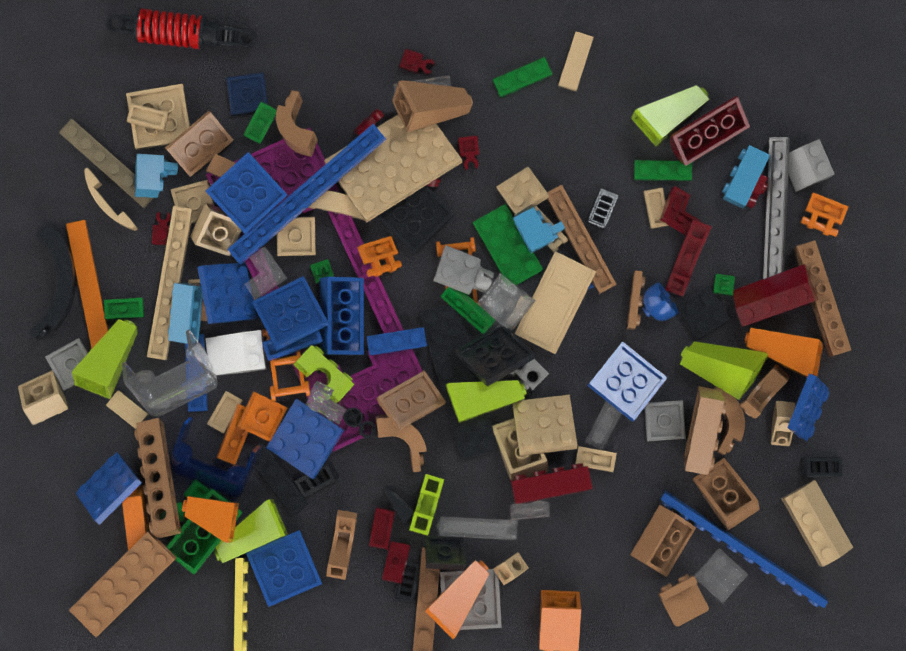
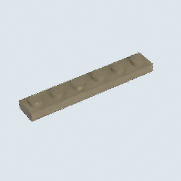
M73 119L61 129L59 133L143 208L152 201L153 198L135 197V174Z

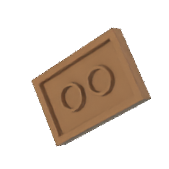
M208 111L165 148L191 177L208 163L214 154H218L228 146L233 139L213 114Z
M425 371L392 388L376 399L397 431L446 403Z

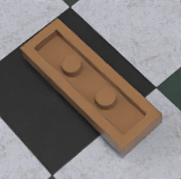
M634 271L626 329L635 330L636 326L640 325L641 315L638 314V307H642L643 296L640 295V289L644 288L645 277L642 276L643 271Z

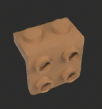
M686 574L678 578L679 582L673 585L668 583L661 587V591L658 592L675 626H680L707 612L709 609L697 586L698 582L693 575L689 576Z

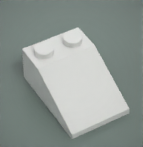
M248 331L206 338L209 376L267 370L266 355L262 344L264 342L262 331Z

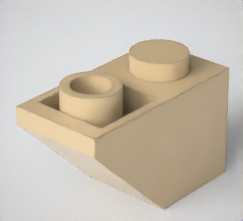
M776 401L772 418L771 445L790 446L793 432L787 427L795 410V403Z

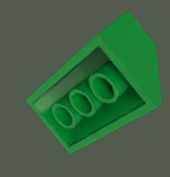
M211 489L205 497L206 499L231 502L216 489ZM238 509L236 521L243 513L240 509ZM188 519L182 526L181 533L175 535L167 548L175 555L177 562L195 575L221 540Z

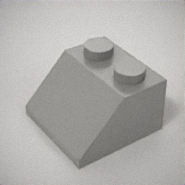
M820 139L789 153L788 176L795 192L829 179L834 175Z

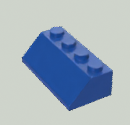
M320 278V308L329 325L320 329L323 343H320L319 348L324 352V355H364V278Z

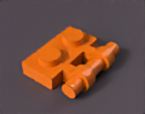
M813 192L805 209L806 212L812 215L810 218L803 216L800 223L807 225L809 229L814 228L822 231L824 235L836 237L839 230L832 228L833 224H842L848 206ZM818 216L828 220L827 224L824 225L817 222Z
M391 236L357 247L364 265L371 263L372 269L367 270L368 277H378L384 272L391 273L402 266L400 260L395 261L393 256L398 254V251ZM384 259L386 264L381 265L379 260Z

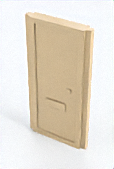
M555 251L515 334L556 354L596 271Z

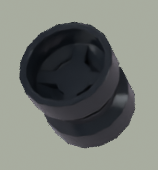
M352 407L345 411L343 418L348 426L355 428L362 424L364 417L359 409Z

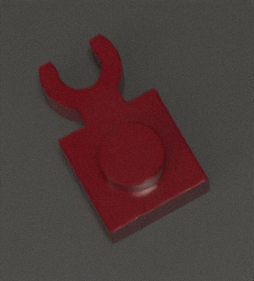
M405 49L399 68L416 74L419 69H422L425 74L431 75L432 71L427 70L426 65L431 64L434 66L435 62L431 59L424 61L422 60L423 54Z
M375 109L368 118H365L353 130L354 133L359 136L372 124L376 125L375 123L384 114L379 109Z
M477 135L458 138L460 157H466L464 162L465 170H468V163L473 162L475 169H478L479 163L474 158V156L480 155Z
M760 175L746 204L747 207L752 209L760 193L764 194L768 186L765 183L768 177Z
M157 212L156 219L159 225H153L152 245L166 246L170 228L168 223L171 221V214L167 213V218L161 220V213Z

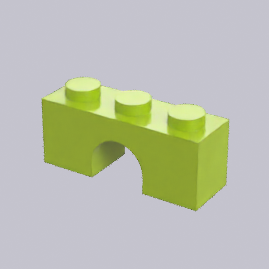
M311 345L293 365L306 377H309L314 371L324 372L328 382L322 392L336 404L353 387L352 378L347 373H342L338 370V365L333 360L325 358L323 356L324 352L319 347Z
M425 474L410 531L429 535L444 479Z

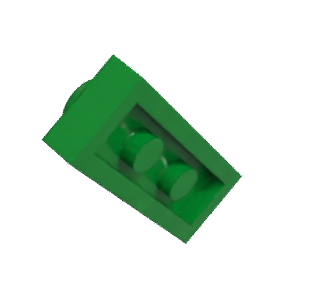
M543 57L493 79V83L501 98L552 76V72L546 58Z
M635 160L634 180L692 181V162L685 166L681 161Z
M448 287L440 296L482 334L496 321L466 293Z

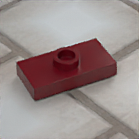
M375 509L369 546L388 549L395 511Z
M391 541L382 576L383 580L402 584L411 548L410 545Z

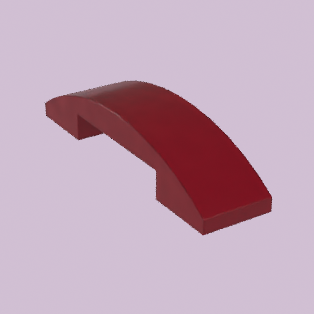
M693 219L665 290L680 296L684 295L702 247L712 227L711 225Z

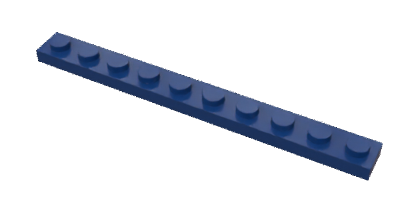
M372 124L227 250L240 265L244 263L387 139Z
M666 490L661 495L662 504L670 510L672 508L679 511L678 515L687 521L691 519L695 522L694 525L701 531L706 529L712 533L710 536L718 542L724 541L728 544L727 548L735 553L739 551L744 555L743 558L751 564L753 562L760 565L759 569L768 575L772 573L776 576L775 579L782 585L787 583L793 587L792 591L799 596L805 595L809 598L808 601L815 607L820 605L824 608L828 603L827 597Z

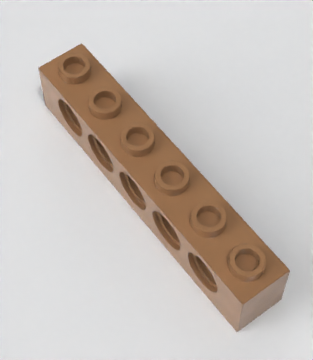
M816 241L796 246L793 250L798 265L806 264L818 297V301L812 302L811 305L828 356L832 357L850 351L851 347Z
M159 418L136 423L135 437L140 445L137 451L143 465L140 467L142 477L145 478L146 485H143L145 496H148L146 508L148 514L151 515L150 531L158 538L180 534L181 527L164 422ZM154 438L153 444L147 445L148 440ZM157 456V461L151 464V458ZM160 474L159 481L153 482L154 477ZM163 493V498L160 501H156L157 495ZM166 511V517L160 520V514Z

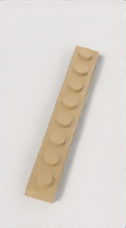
M173 206L147 357L167 360L170 346L168 329L171 317L172 290L174 283H181L193 209Z

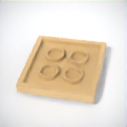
M183 84L126 93L129 110L131 103L169 113L164 132L131 124L136 150L169 145L190 127Z
M570 395L528 399L513 403L520 456L577 449Z

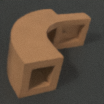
M292 90L290 96L286 98L285 106L278 105L276 112L277 127L285 143L292 150L312 157L318 139L314 131L305 130L295 125L303 100L299 92Z
M775 364L754 386L739 406L748 416L756 419L771 398L788 382L790 376Z
M717 386L714 387L716 390H722ZM722 390L725 403H727L725 414H723L727 428L716 452L725 455L726 452L730 453L734 446L732 440L737 442L742 440L745 430V417L737 399Z
M386 414L375 415L378 438L394 436L403 439L410 448L413 472H420L421 466L424 465L423 454H419V452H427L419 430L411 423L397 431Z
M342 510L337 512L333 544L327 567V577L346 580L357 523V513Z

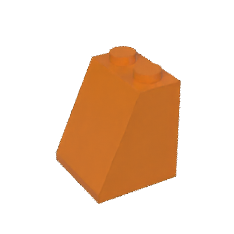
M188 496L187 500H184L182 512H185V517L223 542H233L239 503Z
M541 590L539 650H579L580 592Z

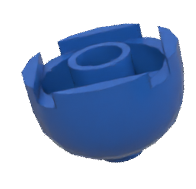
M655 283L644 293L643 303L645 306L642 309L648 317L652 316L656 320L666 321L679 313L676 304L672 303L669 298L671 296L660 283Z

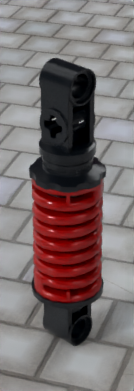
M138 7L135 16L113 14L108 16L105 21L106 28L111 32L134 34V42L137 44L147 41L149 44L155 43L156 45L162 44L164 46L169 44L170 46L191 47L203 51L205 45H212V47H217L218 44L249 47L257 41V33L253 29L220 25L219 21H208L205 14L200 15L196 20L195 14H192L189 19L187 13L181 16V13L177 12L174 18L173 12H169L167 16L166 11H162L160 14L158 10L153 12L151 9ZM114 17L120 21L118 28L112 26L111 21ZM245 32L252 35L251 43L244 41L243 35Z

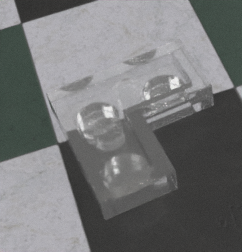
M263 247L249 257L260 272L244 284L255 300L287 279L266 247Z
M317 380L306 405L313 411L326 416L328 420L339 424L347 409L330 400L334 390Z

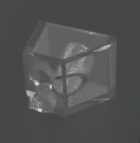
M500 273L477 304L501 325L513 331L536 300Z

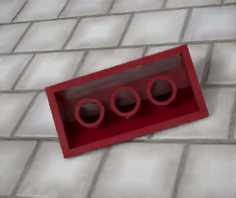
M737 96L733 97L672 134L669 143L676 158L686 166L748 129L750 125Z
M806 264L733 290L735 308L742 327L818 301Z
M583 463L573 464L572 469L564 470L563 466L553 468L552 473L545 474V470L533 472L534 476L526 477V474L514 476L515 480H511L514 503L519 504L591 490L593 488L588 466H583Z

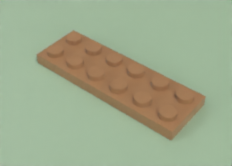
M149 530L69 611L95 637L99 636L176 559L175 555Z

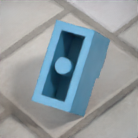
M137 154L135 160V197L158 198L159 191H163L162 178L168 175H177L178 163L168 162V160L164 159V155Z
M534 207L513 218L530 254L553 243L555 239L559 238L557 233L565 229L562 221L553 226L551 222L543 224L544 218L539 210L536 211Z

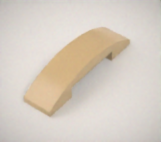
M86 168L84 170L86 182L91 195L99 207L120 225L136 231L138 228L125 212L117 215L97 191L102 184L92 171Z
M327 190L308 207L364 220L350 198L342 193Z

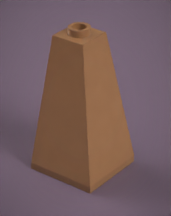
M404 80L398 82L392 99L407 132L469 114L473 104L472 98L467 94L465 88Z

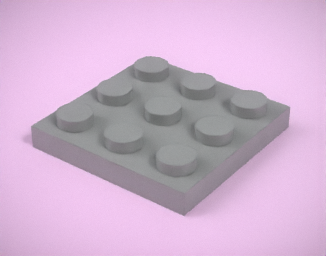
M493 569L487 570L489 576L460 630L502 628L499 577ZM463 571L440 572L441 593Z

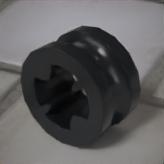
M365 421L360 424L359 432L364 438H372L376 434L377 428L373 422ZM366 424L373 426L372 434L370 435L363 433V426Z

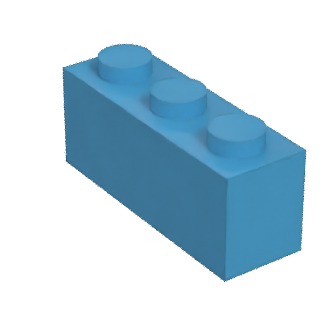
M750 145L746 150L742 149L738 157L741 161L738 167L734 166L730 174L733 178L730 184L726 183L722 190V193L725 194L723 200L743 209L770 155Z
M174 283L168 341L186 344L198 343L203 301L201 285Z

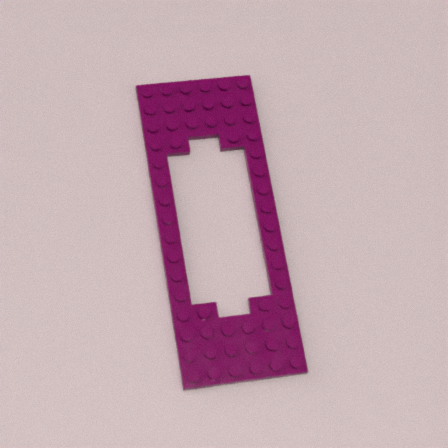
M284 139L251 154L288 194L281 202L326 165L318 143L312 157L295 152L285 143ZM211 173L206 174L210 185L219 179V177ZM336 183L328 189V191L340 193ZM306 208L303 213L305 214L314 209ZM328 211L358 278H364V291L383 333L403 331L379 276L368 277L367 270L372 269L371 263L364 265L357 247L364 243L352 217ZM241 231L238 239L244 235L243 231ZM260 248L245 262L262 297L279 287ZM307 349L300 350V351H301V355H302ZM413 349L372 356L367 351L373 366L350 376L352 378L351 382L354 385L336 404L322 392L328 382L324 372L318 374L317 371H314L309 377L304 375L305 381H309L311 396H307L311 407L344 429L332 452L364 438L360 435V426L354 428L344 422L343 417L347 409L352 407L359 409L363 413V422L371 421L376 426L375 415L386 414L376 400L378 396L423 372ZM296 352L288 354V356L297 355ZM338 364L337 369L342 372L340 365ZM293 365L296 374L300 380L299 370ZM364 425L363 433L365 435L366 433L368 435L372 434L373 426Z

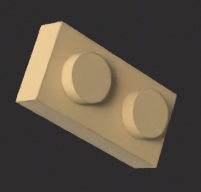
M578 446L575 464L583 463V466H588V468L614 472L617 453Z

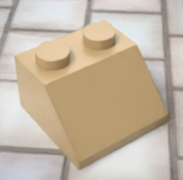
M205 203L190 237L197 246L230 256L231 253L227 249L237 241L242 230L220 207Z
M53 370L18 386L23 411L32 425L43 422L68 409L65 395Z

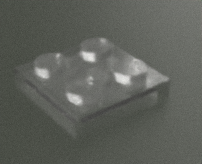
M718 548L694 576L701 585L723 603L747 577L748 573Z

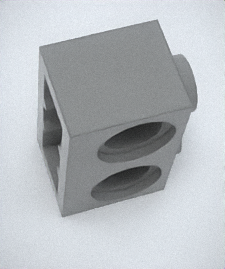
M535 359L525 364L524 367L510 373L513 377L517 375L521 379L519 383H523L525 389H530L531 391L549 375ZM529 372H535L538 375L536 382H530L527 379Z

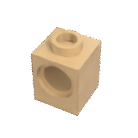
M517 552L493 570L503 585H505L529 568Z

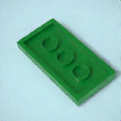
M504 204L474 221L473 225L508 287L511 289L543 271V268L534 252L530 254L513 221L514 217L507 205Z

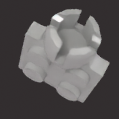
M446 245L433 281L468 295L472 289L486 293L491 286V278H493L494 273L480 266L481 259Z

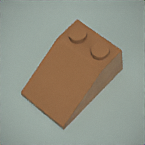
M725 458L715 463L713 469H709L708 475L699 474L693 478L694 483L727 530H730L760 510L757 498Z

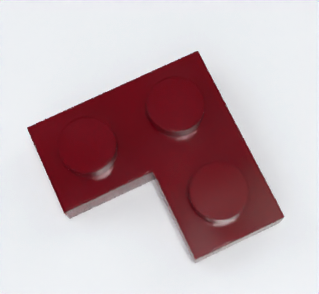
M674 186L670 190L659 220L687 235L693 219L700 220L685 211L691 195Z

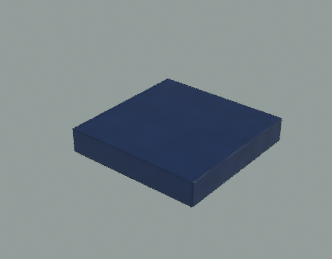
M264 72L226 78L232 116L255 113L261 101L268 104Z

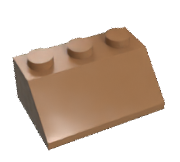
M659 505L630 555L667 577L696 527L676 513Z

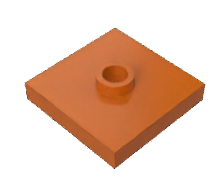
M253 392L237 427L270 442L287 407Z

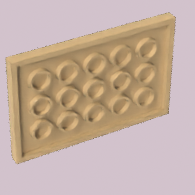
M399 114L377 127L387 140L338 181L366 223L462 163L461 157L437 124L407 132ZM341 149L340 151L336 152V153L333 154L332 156H330V157H328L327 159H325V160H324L325 164H327L331 159H333V158H334L338 153H340L343 149Z

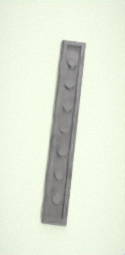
M769 137L770 156L768 158L763 279L784 272L789 137Z

